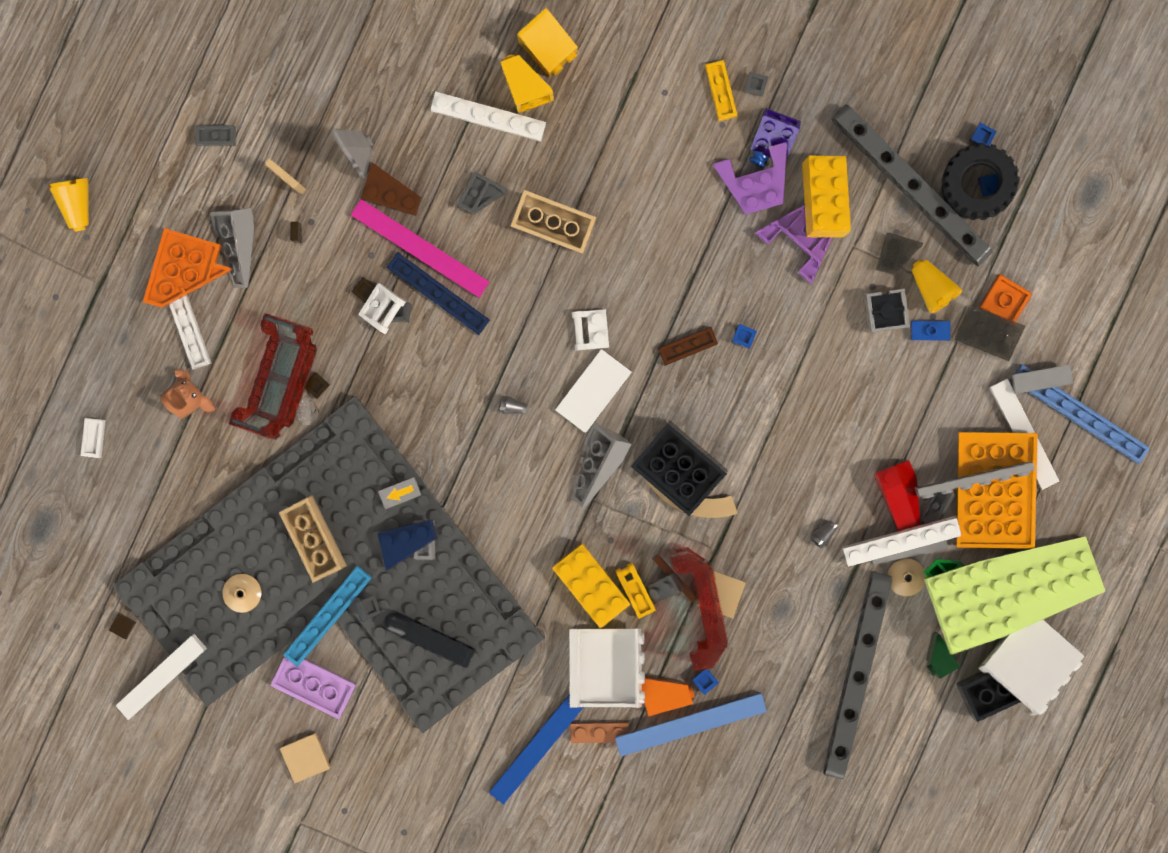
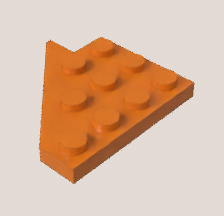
M164 228L143 302L164 308L231 272L232 268L216 264L222 245Z

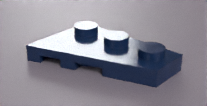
M433 520L378 533L386 571L437 539Z

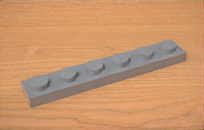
M1027 461L915 487L916 495L922 496L925 499L933 497L934 493L941 492V494L952 493L954 488L960 487L961 490L972 488V484L976 483L987 485L994 479H999V481L1011 479V475L1018 474V477L1030 474L1029 471L1035 470L1033 462Z

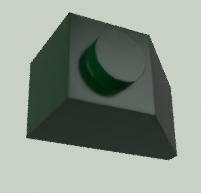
M936 631L932 633L926 657L929 665L926 667L932 676L935 675L941 679L960 666L954 656L950 654L941 635Z

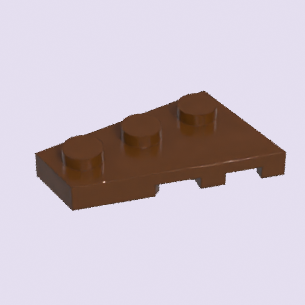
M373 162L371 163L361 199L417 216L422 198Z

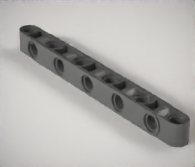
M844 105L832 117L833 123L974 265L980 266L993 253L992 249L849 105ZM854 127L861 128L862 135H856ZM881 154H886L889 157V162H883ZM909 181H913L916 184L915 190H911L908 187ZM936 208H939V209L942 210V212H943V216H942V217H938V216L935 214V209H936ZM963 235L969 237L970 243L968 245L963 242Z
M872 572L869 577L824 764L823 774L826 776L844 779L892 583V576ZM878 596L880 602L873 606L871 600L873 597ZM865 634H870V641L863 643L862 637ZM857 671H861V678L858 680H854V673ZM852 709V715L850 717H845V710ZM839 746H843V752L841 754H836V748Z

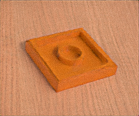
M998 274L979 308L1013 327L1033 293L1003 275Z

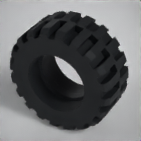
M979 143V145L974 146V144H971L965 149H960L949 160L942 178V192L945 195L946 203H949L950 207L959 213V216L963 218L964 216L969 217L970 220L993 218L1000 212H1003L1015 197L1019 184L1018 167L1014 165L1012 156L1008 157L1006 155L1007 151L1004 149H997V145L991 144L986 146L985 143ZM985 165L997 174L999 185L997 191L991 197L982 200L975 199L964 192L961 180L964 172L969 167Z

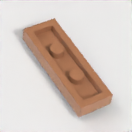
M571 722V743H616V736L628 733V722Z

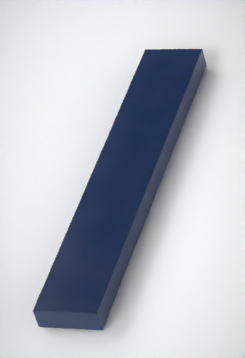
M399 252L396 253L388 264L387 268L476 334L480 335L490 322V319Z

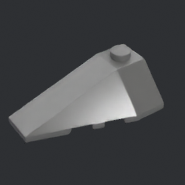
M334 129L332 133L354 168H357L362 179L366 178L374 152L371 148L374 144L369 135L365 136L362 131Z
M237 208L210 212L215 237L220 238L223 246L220 249L221 253L225 254L228 260L226 267L232 268L231 272H229L234 288H247L254 234L251 208Z
M593 423L585 439L584 446L587 447L584 457H581L580 460L582 468L580 474L576 477L572 493V499L583 508L588 505L623 462L631 446V443L624 437L597 423Z

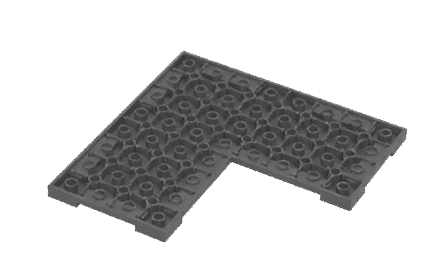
M356 396L327 417L324 422L273 462L262 468L203 514L204 516L145 562L139 564L113 585V588L135 616L138 615L169 655L177 650L193 634L205 645L207 649L182 672L185 675L184 679L206 707L299 636L357 565L373 578L338 618L337 622L400 701L399 704L422 733L426 732L453 711L456 706L544 639V635ZM415 477L422 495L385 509L378 491ZM311 496L314 497L347 564L346 567L315 582L312 581L279 512ZM415 520H435L437 535L435 540V559L414 560V554H412L392 569L386 571L378 533L412 525ZM234 575H251L261 586L262 595L260 602L254 609L248 612L233 611L224 602L223 587L226 581ZM239 590L237 595L243 597L244 593ZM375 595L381 614L362 621L355 603ZM391 612H399L470 645L476 651L471 658L468 668L457 665L390 632L384 626V618Z

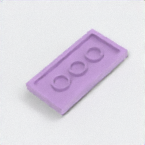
M284 657L270 686L340 719L357 683L306 658L296 667Z

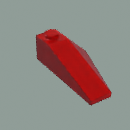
M910 460L873 474L897 532L920 526L919 499L915 491V487H918L917 477Z

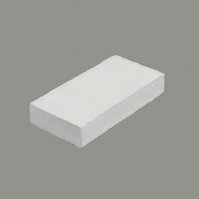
M84 419L80 456L102 457L106 420Z

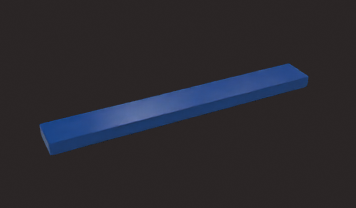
M569 694L495 783L489 793L504 805L584 707L570 708Z

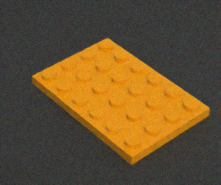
M958 432L957 477L1027 461L1034 463L1035 470L1029 471L1030 474L1018 477V474L1010 476L1011 479L1004 481L994 479L987 485L976 483L972 484V488L961 490L960 487L957 488L956 518L961 536L956 537V547L1035 548L1038 433Z

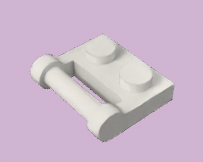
M378 283L358 315L380 332L386 334L391 321L406 301L383 284ZM391 300H393L394 304L385 316L382 323H380L379 319L383 315Z
M606 309L571 312L575 325V351L609 348ZM587 317L588 344H584L582 318Z

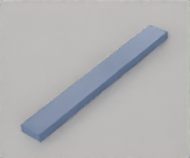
M1020 364L1013 375L1031 372L1032 370ZM1058 387L1029 391L1030 394L1137 464L1141 463L1150 447Z
M760 692L616 736L615 741L621 757L765 713L767 710L762 693Z

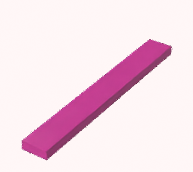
M360 199L351 213V216L478 298L481 297L490 282L362 199Z

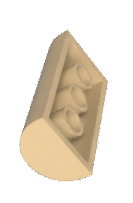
M524 190L511 227L583 254L597 217Z
M313 496L279 512L313 582L347 566Z

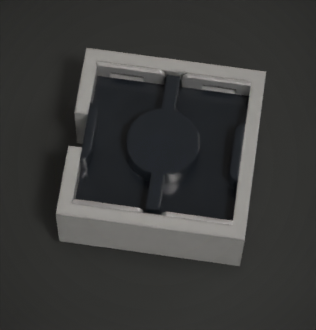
M905 289L891 290L882 295V292L864 295L869 333L910 327Z

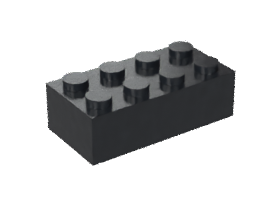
M981 671L956 683L971 718L976 722L1021 702L988 672L983 673Z

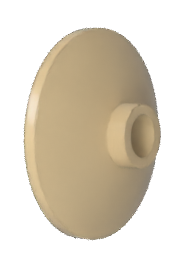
M902 558L895 561L887 575L892 576L890 588L901 596L917 594L925 584L922 565L910 558ZM909 574L911 580L905 581V576Z
M237 574L226 581L223 587V599L226 605L233 611L248 612L254 609L260 602L262 595L261 586L251 575ZM239 590L243 591V597L237 595Z

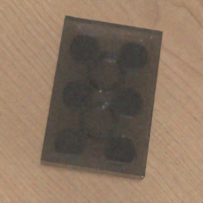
M970 304L955 340L1010 361L1025 325Z

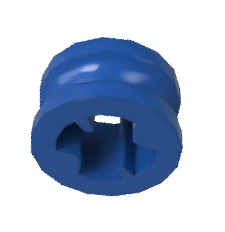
M754 151L752 153L753 157H750L749 161L760 168H764V162H767L769 159L760 152Z

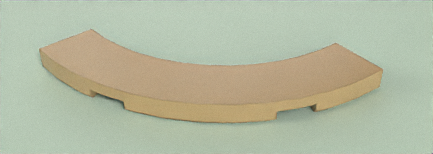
M648 482L650 487L662 500H664L666 503L676 508L677 510L682 511L666 496H664L659 490H657L652 484ZM730 495L723 498H705L691 515L705 518H721L738 513L733 498Z

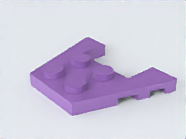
M786 142L769 147L774 167L736 178L731 159L714 163L715 169L745 214L784 204Z
M805 205L758 230L755 234L769 245L780 231L784 232L811 257L798 271L811 284L833 237L806 236Z

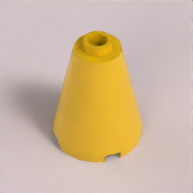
M88 178L48 184L68 228H73L74 232L86 230L85 226L89 225Z
M920 259L912 265L914 267L912 274L930 313L941 310L949 304V301L953 298L955 300L963 292L961 287L930 261Z

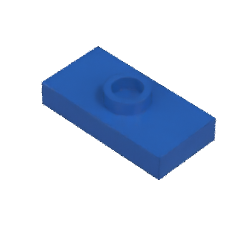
M911 321V340L950 341V321Z

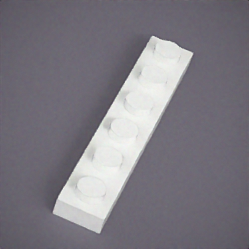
M436 91L430 109L431 112L540 142L546 127V122Z
M956 516L843 546V551L849 567L959 537L961 532Z

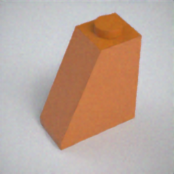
M645 676V683L642 684L648 716L693 704L691 698H695L692 686L688 687L687 682Z

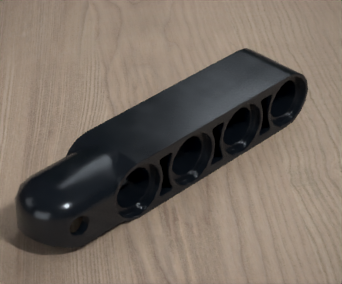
M391 612L384 618V626L390 632L457 665L468 668L471 658L476 651L470 645L399 612Z

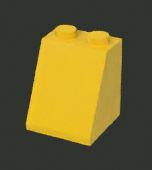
M547 8L517 34L519 45L549 77L553 74L555 76L559 74L563 69L562 66L567 61L570 63L577 57L578 47Z
M509 55L503 58L504 61L500 62L518 114L554 101L552 88L519 55Z

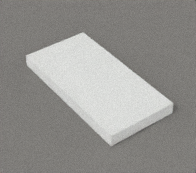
M601 349L555 410L586 433L632 372Z

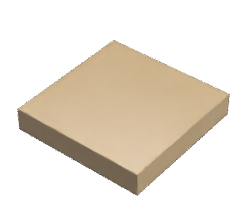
M270 158L267 160L266 166L299 194H303L306 191L300 183Z
M709 569L697 606L733 619L746 582Z
M316 732L280 748L294 784L331 768Z

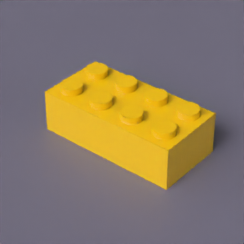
M808 156L802 163L806 236L845 237L851 231L846 156Z
M583 542L552 566V569L600 629L631 605L630 601Z

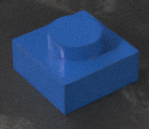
M980 122L969 141L976 145L985 143L986 146H989L997 131Z
M997 174L978 178L982 197L992 195L997 191L999 185Z
M739 324L732 342L750 349L757 331Z
M707 667L692 678V681L704 695L719 683Z

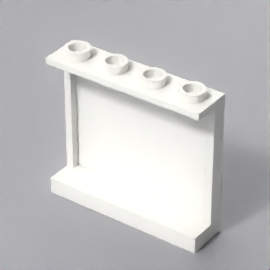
M1041 620L1004 636L978 669L983 673L988 672L1026 705L1031 710L1030 715L1033 716L1041 715L1047 710V703L1050 699L1053 700L1058 696V689L1069 682L1071 679L1069 675L1081 667V660L1085 656L1049 624Z
M569 629L570 708L642 707V703H645V692H642V684L645 683V673L642 672L645 655L644 652H641V644H644V633H641V629Z

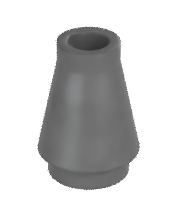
M509 396L500 398L498 412H503V414H526L527 403Z
M830 520L812 533L811 541L819 548L826 547L838 526Z

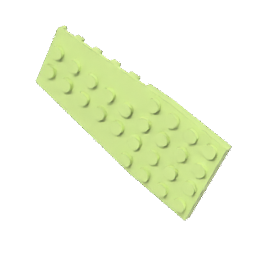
M1086 537L975 562L924 579L950 654H955L1007 636L1105 592Z

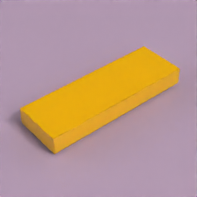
M724 60L705 64L718 121L737 117Z

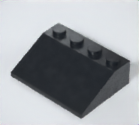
M670 420L631 465L636 472L688 516L696 510L728 472L722 464Z

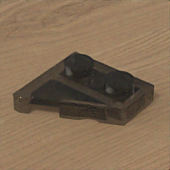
M886 233L876 270L896 275L902 266L922 247L923 243L892 233Z

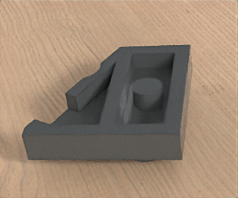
M475 171L457 206L475 215L505 194L508 189Z

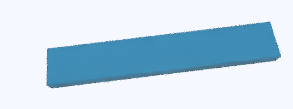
M357 565L285 651L283 656L298 667L373 577Z

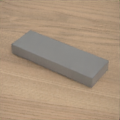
M1070 365L1011 375L1014 394L1073 384Z

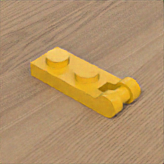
M633 563L627 564V567L615 570L638 618L640 619L656 611ZM631 573L633 579L626 581L624 576Z

